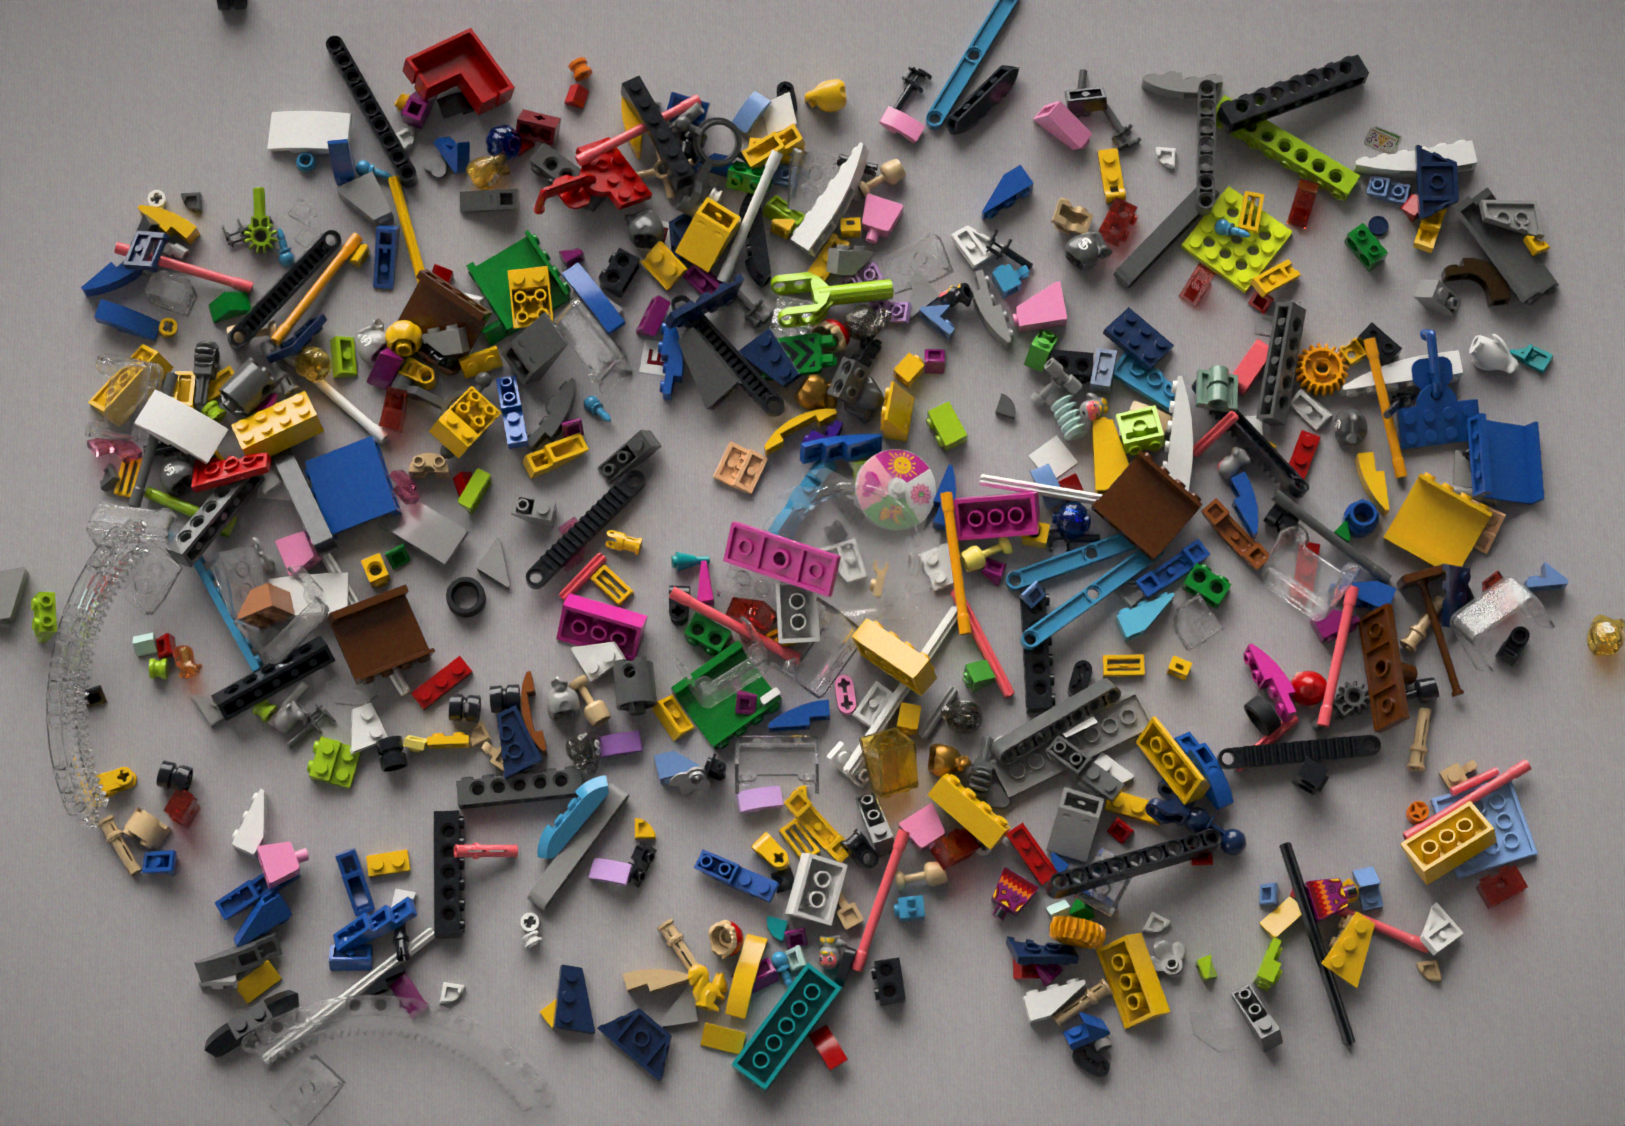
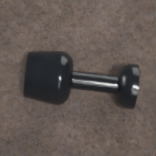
M1431 677L1416 680L1414 690L1406 692L1407 700L1417 697L1419 702L1427 703L1438 698L1439 690L1435 679Z

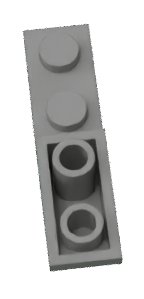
M1169 71L1161 75L1151 73L1142 77L1141 87L1151 93L1167 98L1197 100L1198 87L1201 81L1206 79L1212 80L1216 84V90H1221L1223 77L1222 75L1208 74L1205 77L1197 78L1196 76H1190L1183 79L1182 72ZM1209 89L1202 90L1203 93L1210 91Z
M983 270L975 271L974 279L978 289L972 292L975 309L990 334L1006 349L1011 348L1014 336L1012 329L1007 327L1006 322H1009L1007 311H1003L1001 304L996 305L994 295L989 293L988 287L991 286L988 275L985 276Z

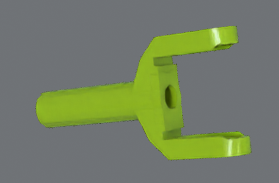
M810 272L777 275L770 280L772 292L778 295L811 292L813 305L788 307L779 312L778 322L783 328L818 325L827 316L831 306L887 300L894 297L891 279L828 286L819 276ZM799 280L804 281L800 286L794 285ZM777 283L785 284L781 288L774 287ZM805 313L812 314L809 318L802 317ZM786 315L792 316L789 320H782Z

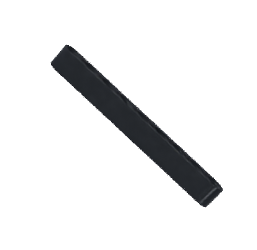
M330 36L326 41V47L336 69L401 184L406 188L414 187L418 182L414 165L345 43L339 36ZM336 45H339V46H340V47H339L338 49H336V50H333V49H332L333 46H336ZM344 61H348V62H349V63H348L347 65H345V66L340 65V64H341L342 62H344ZM353 77H357V78H358V79H357L356 81H354V82L349 81V80H350L351 78H353ZM362 93H366V94H367V95H366L365 97H363V98L358 97V96H359L360 94H362ZM371 109L376 110L373 114L367 113ZM380 125L385 126V128L382 130L376 129ZM389 141L395 142L392 146H386V143ZM399 157L404 158L401 162H395V159ZM408 173L413 174L411 178H404Z
M1208 829L1062 871L1051 877L1046 891L1051 898L1060 899L1211 855L1217 850L1222 837L1217 830ZM1188 845L1193 846L1195 849L1189 848ZM1169 851L1175 852L1176 855L1171 854ZM1150 856L1155 857L1157 860L1151 859ZM1131 862L1137 863L1138 866H1134ZM1111 867H1115L1119 871H1114ZM1092 873H1097L1100 877H1096ZM1073 878L1079 879L1081 883L1075 882ZM1054 884H1059L1061 888L1055 887Z

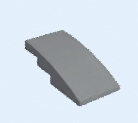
M399 492L396 497L402 514L395 517L390 513L384 515L377 525L381 529L395 535L399 540L414 547L416 551L447 566L469 532L428 506Z

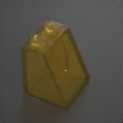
M896 727L859 738L871 789L878 796L889 798L894 794L908 792L918 787L916 743Z

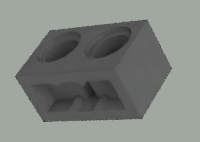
M843 357L826 394L840 401L855 405L871 368L856 360Z

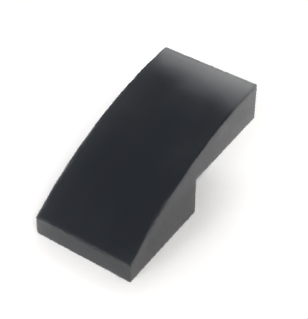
M462 92L436 99L444 119L459 113L465 115L475 111Z
M402 963L389 969L375 980L367 990L370 998L389 991L388 982L406 973Z

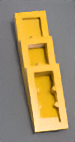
M1447 208L1421 220L1413 248L1432 253Z

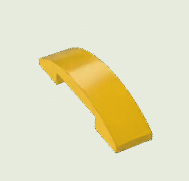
M835 409L813 410L787 421L772 434L765 444V455L768 456L783 448V438L815 421L819 428L837 419V411Z
M799 788L783 802L803 828L835 861L842 863L849 856L840 844L842 840L845 841V838L838 834Z
M747 934L734 973L725 1011L726 1015L746 1019L753 987L768 939Z

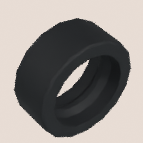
M457 578L451 582L446 592L449 608L459 617H473L480 613L485 605L486 596L484 588L474 578ZM462 586L473 587L478 594L476 604L467 609L457 606L454 602V594L458 588Z
M1256 695L1244 705L1247 716L1264 735L1269 736L1281 727V720L1277 713L1261 696Z

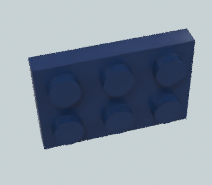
M1129 307L1103 331L1107 338L1148 372L1174 347L1169 340Z

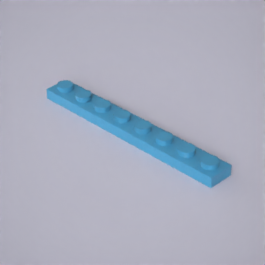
M201 555L194 564V567L249 666L255 672L261 668L260 666L263 663L258 654L254 656L250 650L254 648L248 637L244 639L241 633L244 631L239 620L234 621L231 616L234 614V611L229 603H224L222 598L225 595L220 586L215 587L212 582L215 580V577L210 568L205 569L203 563L206 561L203 555Z

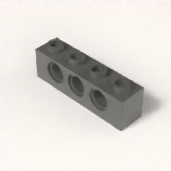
M546 143L530 159L531 170L537 176H544L550 185L553 184L556 178L564 175L578 176L581 169ZM551 165L557 166L555 170L547 169ZM591 195L589 204L582 208L594 212L607 196L598 197Z

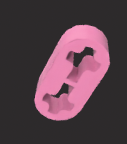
M841 675L835 681L837 706L841 714L850 715L856 709L854 685L849 676ZM841 681L850 684L847 686V693H843V688L838 687V685H841ZM845 697H848L849 704H853L849 710L841 707L844 704Z

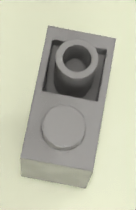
M837 245V248H829L826 272L839 275H854L873 256V252L865 250V246L854 245L853 249H849L847 245Z
M1420 280L1414 294V298L1424 307L1450 317H1455L1461 301L1440 280Z
M458 324L446 326V330L440 331L439 327L427 329L428 333L422 334V339L443 356L470 351L466 327L458 328Z
M515 494L511 515L532 524L553 527L557 507L555 501Z

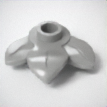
M253 537L252 539L256 543L252 544L261 556L257 559L266 573L269 571L273 572L274 561L270 555L266 556L264 554V547L260 540Z
M692 767L687 772L678 773L669 782L670 786H679L682 796L696 789L706 793L711 784L706 778V770L702 767Z
M1156 939L1153 945L1154 955L1150 956L1155 971H1164L1169 976L1178 975L1183 969L1182 959L1186 953L1184 945L1181 941L1171 945L1166 940ZM1171 962L1176 963L1174 967L1168 966Z

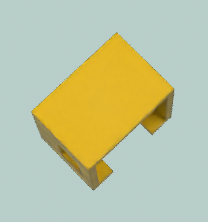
M860 217L840 218L841 238L861 237ZM846 221H854L855 224H847Z
M1356 337L1347 346L1344 347L1342 345L1337 351H1342L1341 358L1347 359L1345 364L1349 368L1363 360L1367 355ZM1353 351L1355 353V357L1349 358L1347 355L1348 352Z
M1173 655L1166 673L1186 680L1192 663Z

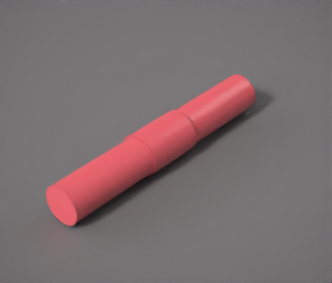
M1495 767L1450 788V793L1454 796L1499 775V771Z

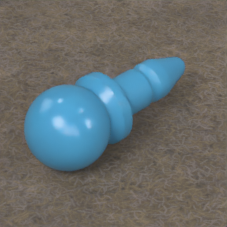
M361 160L356 164L355 169L360 176L373 171L374 176L382 177V179L393 177L386 171L375 169V164L370 165L368 161Z
M1225 219L1218 220L1215 224V231L1219 235H1227L1228 237L1235 235L1242 238L1250 237L1247 231L1235 227L1234 223H1229Z
M279 228L277 238L281 249L277 250L280 254L278 260L282 266L288 267L294 263L295 258L293 253L290 252L291 247L287 248L284 232Z
M588 396L584 401L585 409L593 415H599L603 420L611 422L610 415L603 409L604 406L595 396Z
M775 952L771 957L772 965L777 968V972H781L784 983L789 988L793 981L787 970L790 967L787 964L788 957L784 952Z

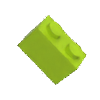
M949 401L927 411V419H925L927 426L930 430H934L937 435L935 440L939 447L944 448L945 452L967 442L968 435Z

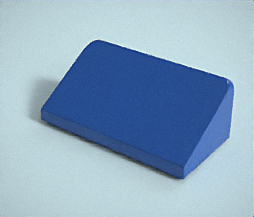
M330 945V970H372L373 945H360L343 952H338L336 945Z

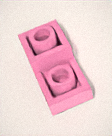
M892 107L887 108L879 121L893 134L898 132L911 143H915L925 128L923 124Z

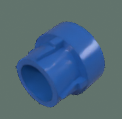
M1362 498L1351 503L1346 508L1342 523L1344 521L1348 522L1351 536L1357 538L1367 537L1375 530L1379 521V513L1371 502ZM1361 515L1365 518L1366 522H1359L1355 517Z

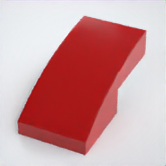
M827 1025L808 1036L829 1071L848 1061V1058Z

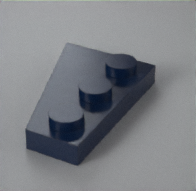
M324 314L308 320L293 333V337L284 341L279 346L281 350L270 353L266 357L270 364L290 355L295 357L301 353L302 347L313 340L312 336L323 329L322 325L327 321Z
M770 328L739 350L743 357L785 388L801 377V374Z
M1443 564L1442 571H1446V581H1442V589L1446 591V598L1442 602V626L1460 629L1463 622L1464 604L1467 601L1468 583L1471 579V568Z
M516 705L498 713L497 720L504 777L506 780L543 762Z
M1007 936L1006 944L1017 964L1024 966L1030 964L1045 966L1050 964H1078L1079 956L1073 946L1049 942L1044 946L1034 943V940L1026 939L1024 943L1014 941L1015 937Z
M561 965L553 1028L595 1034L583 968Z

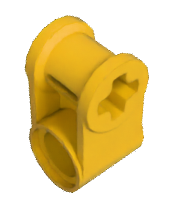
M407 356L405 365L397 374L407 377L413 381V384L424 390L434 389L438 382L433 369ZM425 376H432L429 381H423Z
M120 767L98 774L94 777L100 798H107L134 787L137 783V776L128 767ZM127 774V775H128V776L126 777L127 781L124 782V781H123V779H125V776H124V775Z
M767 832L751 846L755 853L775 870L781 871L788 868L790 863L788 854ZM776 857H779V858H782V857H783L784 862H783V863H781V862H777V863H776V859H775V858H776Z

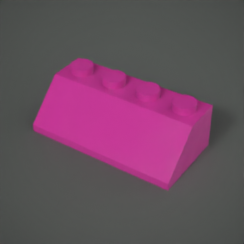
M1038 491L962 497L954 500L958 541L1039 534L1040 506Z
M569 593L562 607L556 639L578 646L616 642L626 660L634 661L644 635L648 616Z

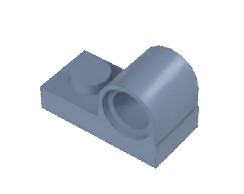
M1097 348L1090 381L1091 391L1112 392L1117 351Z

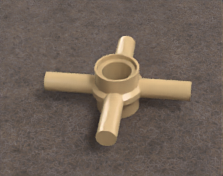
M656 150L658 161L655 163L654 168L636 173L641 179L657 176L664 182L667 199L675 198L671 181L667 174L663 175L660 169L663 164ZM687 159L690 165L694 166L693 159Z

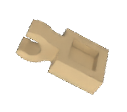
M875 560L873 570L877 576L876 579L871 580L869 591H873V597L881 598L885 574L888 571L889 564L886 562L884 569L880 570L877 568L878 561Z
M485 742L481 747L482 751L492 757L489 761L492 765L504 772L501 745L496 749L488 742Z
M1474 759L1462 767L1455 763L1441 771L1439 776L1449 790L1467 781L1466 775L1477 769L1478 766Z
M840 892L837 903L840 909L835 913L846 931L863 922L864 919L855 902L848 905L843 893Z

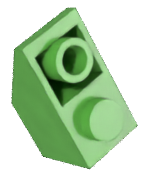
M1040 329L1029 348L1024 365L1043 372L1044 365L1049 361L1059 336L1054 335L1049 330Z
M986 659L965 665L962 680L966 688H971L973 693L995 682L996 677Z

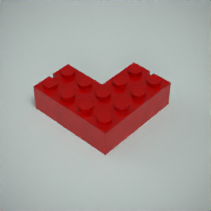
M472 28L407 57L402 70L410 83H415L414 88L423 101L457 86L478 116L493 109L494 104L497 107L510 101L515 89Z

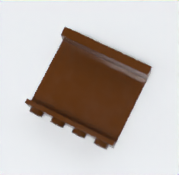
M420 270L416 276L420 281L398 321H411L419 326L422 334L428 333L427 329L439 327L440 331L446 330V326L458 324V328L466 327L470 351L444 356L457 361L456 366L452 369L438 366V361L429 359V353L422 347L415 352V354L423 356L424 361L438 366L439 370L445 375L457 374L461 370L458 359L469 355L492 312L430 270Z
M1139 451L1136 458L1114 483L1093 503L1091 509L1153 562L1201 508L1202 503L1200 502L1201 498L1194 492L1190 494L1185 489L1186 486L1179 479L1174 480L1169 476L1170 472L1161 465L1159 467L1153 462L1155 459L1149 453Z
M406 584L333 611L327 617L356 685L363 683V685L370 684L375 681L374 678L382 676V678L394 674V670L399 668L401 671L412 667V663L417 661L420 664L427 662L435 652L434 648L429 649L406 595L409 590Z

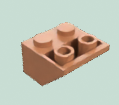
M270 583L251 589L237 615L238 620L255 626L258 629H266L275 622L286 621L288 617L295 615L290 592Z

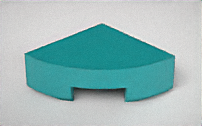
M767 916L769 932L776 940L783 942L788 921Z

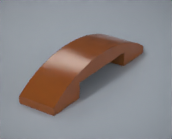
M1217 498L1201 510L1203 516L1226 544L1256 571L1272 558L1259 542L1256 543L1229 515L1230 512Z
M527 671L521 689L522 715L535 746L543 755H547L543 730L535 731L528 697L535 696L536 692L532 673Z

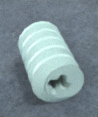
M1073 395L1064 396L1051 406L1052 412H1055L1054 417L1058 419L1057 423L1061 426L1060 430L1064 433V439L1067 441L1080 439L1089 432V430L1082 431L1086 424H1079L1083 419L1081 416L1076 417V414L1080 412L1079 409H1072L1077 405L1076 402H1069Z

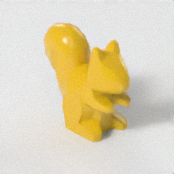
M700 964L693 965L688 971L689 984L693 986V996L696 1001L695 1007L710 1012L712 1010L719 1011V1007L715 1005V1000H724L725 997L721 993H725L728 990L724 973H716L711 983L709 982L708 969Z

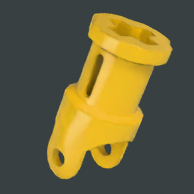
M613 530L607 532V536L616 539L617 542L607 541L605 543L606 547L618 551L634 552L635 555L640 554L643 538L629 537L626 533Z

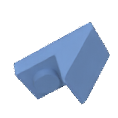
M950 305L924 306L919 309V317L945 339L950 341L954 336V325L947 319L943 320L950 311Z
M1544 562L1541 566L1542 578L1540 576L1528 577L1523 584V590L1526 593L1565 589L1569 583L1567 578Z
M1368 867L1352 871L1354 882L1359 889V901L1362 912L1383 908L1384 905L1379 889L1381 882L1374 868Z

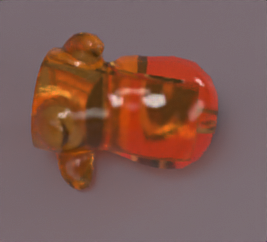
M188 645L177 646L173 651V657L176 666L180 668L179 677L191 678L200 674L202 664L194 662L192 648Z

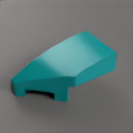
M1532 344L1527 345L1525 348L1511 349L1510 351L1515 359L1542 374L1545 373L1553 359V354L1538 347H1533Z

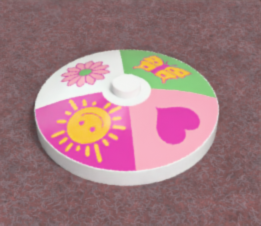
M900 449L882 451L868 459L857 475L855 497L858 507L866 519L879 528L889 531H902L912 528L928 516L934 505L933 500L936 495L934 476L928 465L920 457L909 451Z

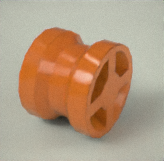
M585 57L577 58L568 65L569 70L574 73L575 81H582L593 73L592 69L587 66Z
M1414 801L1406 810V818L1410 823L1416 825L1424 822L1429 815L1428 806L1422 801Z

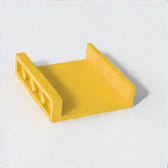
M1427 472L1424 475L1420 473L1383 538L1432 566L1449 564L1462 567L1493 514L1489 512L1491 508L1481 502L1479 505L1471 502L1473 498L1463 492L1460 495L1453 492L1454 487L1445 482L1442 485L1435 482L1436 477Z

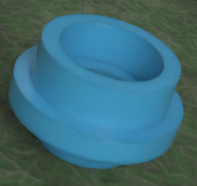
M303 152L297 157L296 165L301 171L309 172L316 166V159L313 154ZM306 160L310 161L308 165H304L303 162Z

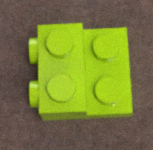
M1155 405L1116 414L1125 454L1137 455L1139 451L1147 449L1157 451L1162 446H1165L1164 434Z
M38 592L31 600V610L34 613L32 630H34L35 637H38V643H46L57 632L55 592Z
M321 736L320 740H316L313 746V753H316L314 760H310L307 766L309 777L312 780L351 789L362 751L351 755V745Z
M1275 937L1269 943L1253 983L1257 984V988L1267 992L1272 984L1276 985L1283 971L1279 969L1281 963L1277 962L1283 948L1280 947L1281 940Z

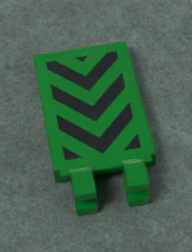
M810 333L777 338L801 376L820 374L823 367L837 366V358L833 354L822 355V348L837 347L836 338H833V335L822 336L819 333ZM762 371V377H763L766 381H767V380H774L773 378H771L769 375H767L765 372Z

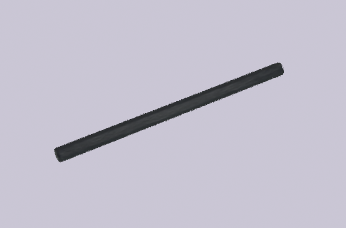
M1290 842L1283 843L1279 846L1343 1044L1345 1046L1354 1044L1355 1038L1334 973L1321 964L1327 956V952L1292 844Z

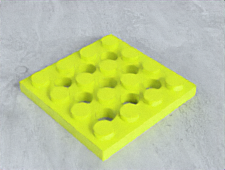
M1228 186L1215 202L1212 213L1202 218L1182 243L1181 248L1240 291L1246 293L1252 286L1251 280L1263 272L1290 238L1293 231L1262 210L1257 234L1249 231L1250 237L1242 238V242L1239 244H1235L1231 240L1235 235L1230 237L1219 235L1215 231L1216 222L1225 219L1229 223H1234L1235 227L1238 228L1244 196ZM1248 199L1243 222L1248 219L1251 203ZM1255 204L1251 221L1254 224V226L1258 206H1256ZM1230 209H1234L1237 211L1238 215L1236 217H1230L1228 216L1227 211ZM1266 232L1270 235V239L1262 240L1259 234ZM1211 239L1214 241V246L1207 247L1203 241ZM1255 247L1258 250V254L1250 255L1247 249ZM1222 250H1226L1230 253V257L1224 259L1219 253ZM1244 262L1247 268L1239 270L1236 268V263Z

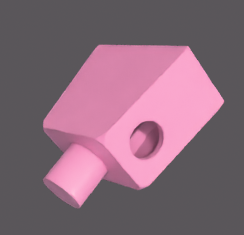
M867 193L862 218V230L868 232L865 240L868 243L876 244L879 236L888 238L902 216L903 205Z
M307 531L275 541L289 576L304 575L323 559V556L319 557Z
M930 803L898 824L899 829L910 832L909 841L920 852L930 848L936 857L945 851L940 840L945 837L946 833L933 803Z
M291 842L257 846L256 853L268 889L297 876L300 873L298 863L309 860L306 848L294 852Z

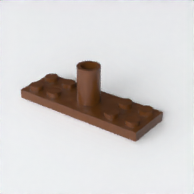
M1388 603L1360 617L1358 624L1374 731L1382 733L1410 718L1405 685H1412L1418 675L1417 668L1414 665L1401 662L1393 607Z

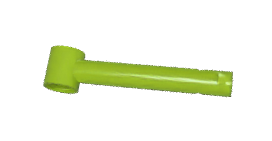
M150 486L147 487L144 493V498L190 517H193L200 508ZM235 516L219 535L224 537L230 536L237 521Z

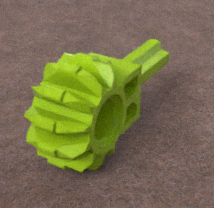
M263 187L253 188L254 216H251V225L247 226L252 232L244 231V235L251 238L245 239L244 242H252L248 249L252 250L256 246V253L259 254L260 248H263L264 253H267L266 246L274 249L270 241L277 242L278 239L271 237L277 234V230L269 231L272 229L273 224H270L269 216H266L265 189ZM257 232H264L267 238L264 242H258L255 239Z

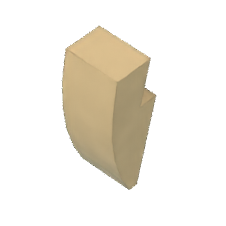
M644 969L622 974L628 993L649 987L650 994H654L689 982L688 974L666 969Z

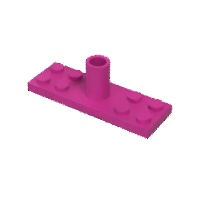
M734 521L731 522L723 561L831 597L841 556Z

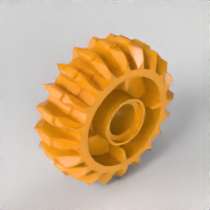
M1317 343L1316 348L1311 344L1308 347L1309 350L1304 348L1302 355H1298L1295 375L1299 376L1296 377V382H1302L1300 387H1307V393H1310L1311 390L1315 391L1314 396H1317L1318 392H1321L1322 397L1326 396V392L1333 395L1334 390L1339 391L1341 389L1340 385H1344L1346 382L1345 378L1348 377V373L1345 372L1349 369V366L1345 365L1347 359L1340 358L1342 351L1335 353V346L1332 349H1328V343L1325 344L1324 348L1321 347L1320 343ZM1323 367L1326 372L1320 373L1316 368Z
M1053 917L1049 927V936L1053 940L1084 949H1099L1103 946L1106 938V929L1102 925L1078 917Z

